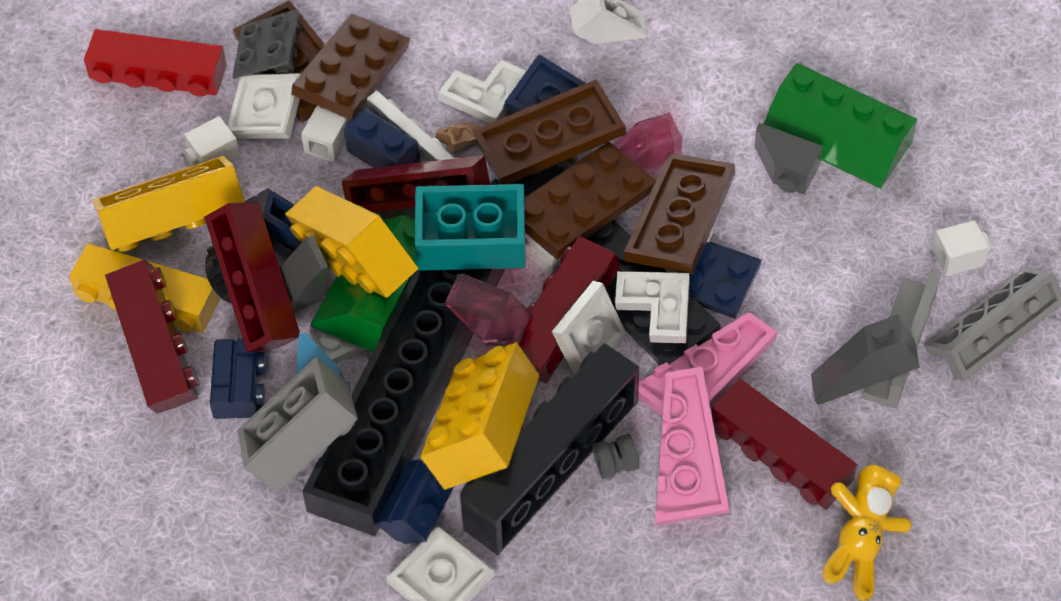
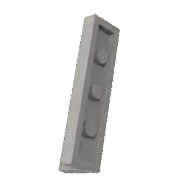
M1024 267L924 344L926 351L932 355L946 358L952 374L958 380H966L1061 306V291L1053 272Z
M933 269L930 271L926 284L903 278L890 317L899 314L915 340L916 349H918L936 297L942 273ZM909 372L864 388L862 398L897 409Z

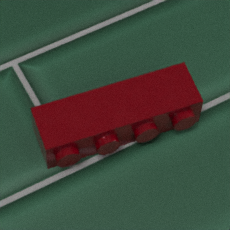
M485 155L358 169L341 181L345 200L371 212L415 208L416 187L491 185Z
M259 202L228 203L204 216L247 353L278 349L298 339L300 330Z
M579 236L573 246L570 245L565 249L561 258V264L555 274H550L546 278L542 294L536 303H531L526 309L524 321L517 332L514 331L509 335L505 347L517 342L540 375L539 381L547 384L564 358L552 333L553 329L592 281L603 283L607 291L620 270L616 253Z
M144 259L106 274L105 277L148 408L158 414L199 399L195 387L199 386V379L193 366L187 365L184 354L188 353V346L182 333L176 332L173 321L178 319L172 302L170 300L166 301L163 288H166L167 284L159 267L155 268Z
M739 379L712 406L711 414L715 433L724 440L731 439L741 446L742 452L750 460L755 462L760 460L768 466L770 472L778 481L782 483L789 482L799 489L800 495L809 504H819L827 510L836 500L831 493L832 485L834 483H842L848 488L854 481L857 469L856 462L742 379Z

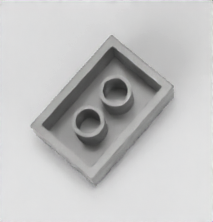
M316 356L237 430L244 468L275 493L280 491L285 485L292 484L299 477L302 469L312 460L319 459L339 435H345L351 430L357 420L348 383Z

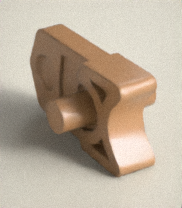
M470 122L464 124L456 123L454 127L449 126L437 130L435 138L447 145L449 153L452 154L464 150L467 146L476 144L472 131L481 127Z

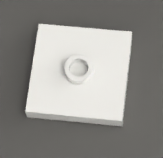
M300 73L253 74L240 77L227 125L236 139H289L291 137L300 98L291 95L292 84L300 76Z
M592 281L553 329L552 333L574 375L580 369V365L588 353L596 352L604 343L614 349L624 337L626 331L603 283Z
M437 526L431 532L427 542H421L386 577L387 584L408 601H471L495 576V570L445 530Z

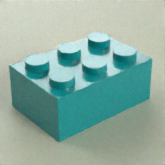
M524 184L416 187L415 253L417 267L419 268L417 271L526 268Z

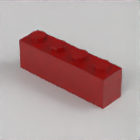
M100 29L94 30L84 57L89 79H94L99 83L119 82L133 88L148 86L158 88L164 92L178 90L190 92L199 97L206 94L217 96L227 66L224 49L221 45Z

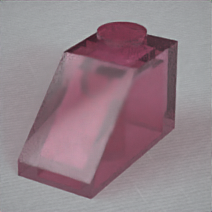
M670 112L638 121L626 132V135L613 144L645 171L662 167L668 153L682 155V136Z
M465 274L457 275L445 301V305L486 346L511 345L516 342L519 344L532 316L528 309L512 293Z

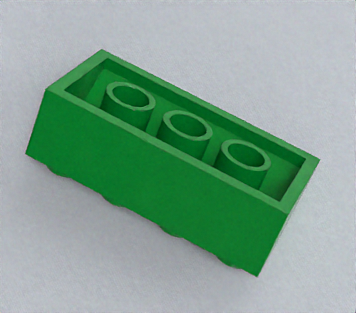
M796 62L780 84L763 124L823 146L822 161L881 189L912 144L917 119Z
M404 215L383 220L417 266L415 220ZM343 275L336 277L311 321L310 327L373 352L412 275L387 298L374 291L369 294L359 283L352 285Z

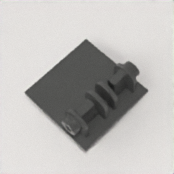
M297 9L241 26L232 75L234 79L268 69H273L277 74L294 73L293 60L297 57V41L301 33V27L297 22L299 14Z

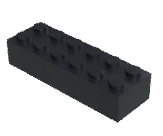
M606 343L596 352L588 353L574 376L566 377L559 385L557 394L549 402L544 401L536 409L533 419L525 428L521 427L508 467L479 477L476 480L468 481L464 485L460 493L463 530L498 556L593 453V444L604 441L638 403L640 366Z

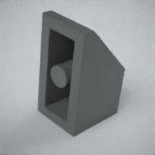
M759 123L756 128L754 147L772 183L778 185L786 192H798L805 195L820 166L823 146Z

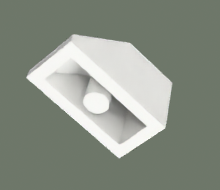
M579 0L569 8L574 34L594 44L647 37L642 11L623 0Z

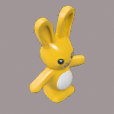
M873 464L866 466L859 472L855 497L842 483H834L831 487L832 495L853 518L846 522L840 530L839 547L824 565L822 571L823 579L828 584L837 583L844 578L851 562H855L853 589L856 597L861 601H867L874 595V559L882 547V531L905 533L912 528V523L908 518L887 516L893 505V497L903 482L898 475L879 465Z

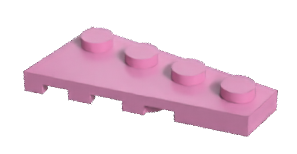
M748 312L713 333L710 340L700 346L695 344L685 350L684 355L671 364L667 362L654 369V374L642 381L639 378L638 400L663 417L666 372L702 366L711 407L777 339V331Z
M703 367L666 372L655 525L730 513Z

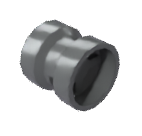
M630 434L619 436L616 441L611 443L601 441L593 444L595 462L602 479L615 476L617 471L625 470L626 472H631L639 469L637 450Z

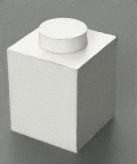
M316 106L301 134L304 153L336 162L345 145L344 128L350 120Z
M220 116L184 134L187 148L183 152L190 166L223 155L230 162L240 157L237 139Z
M975 220L936 230L932 245V251L945 277L985 266L988 252L991 250L988 235L984 231L981 232Z

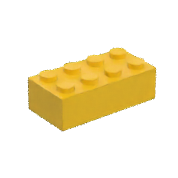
M224 155L92 199L100 226L110 249L118 248L119 252L132 250L139 246L138 241L152 237L153 241L167 238L173 234V229L185 226L186 229L199 227L206 223L204 216L228 203H242L245 201L234 166Z
M315 186L285 213L293 224L290 230L299 241L303 242L306 238L314 236L332 273L337 277L343 275L352 285L359 283L369 294L374 291L387 298L419 269L379 215L322 188Z
M517 342L506 347H494L485 355L475 359L466 358L454 368L450 383L445 390L444 398L436 413V418L430 433L427 435L426 443L420 455L444 490L507 468L540 376Z

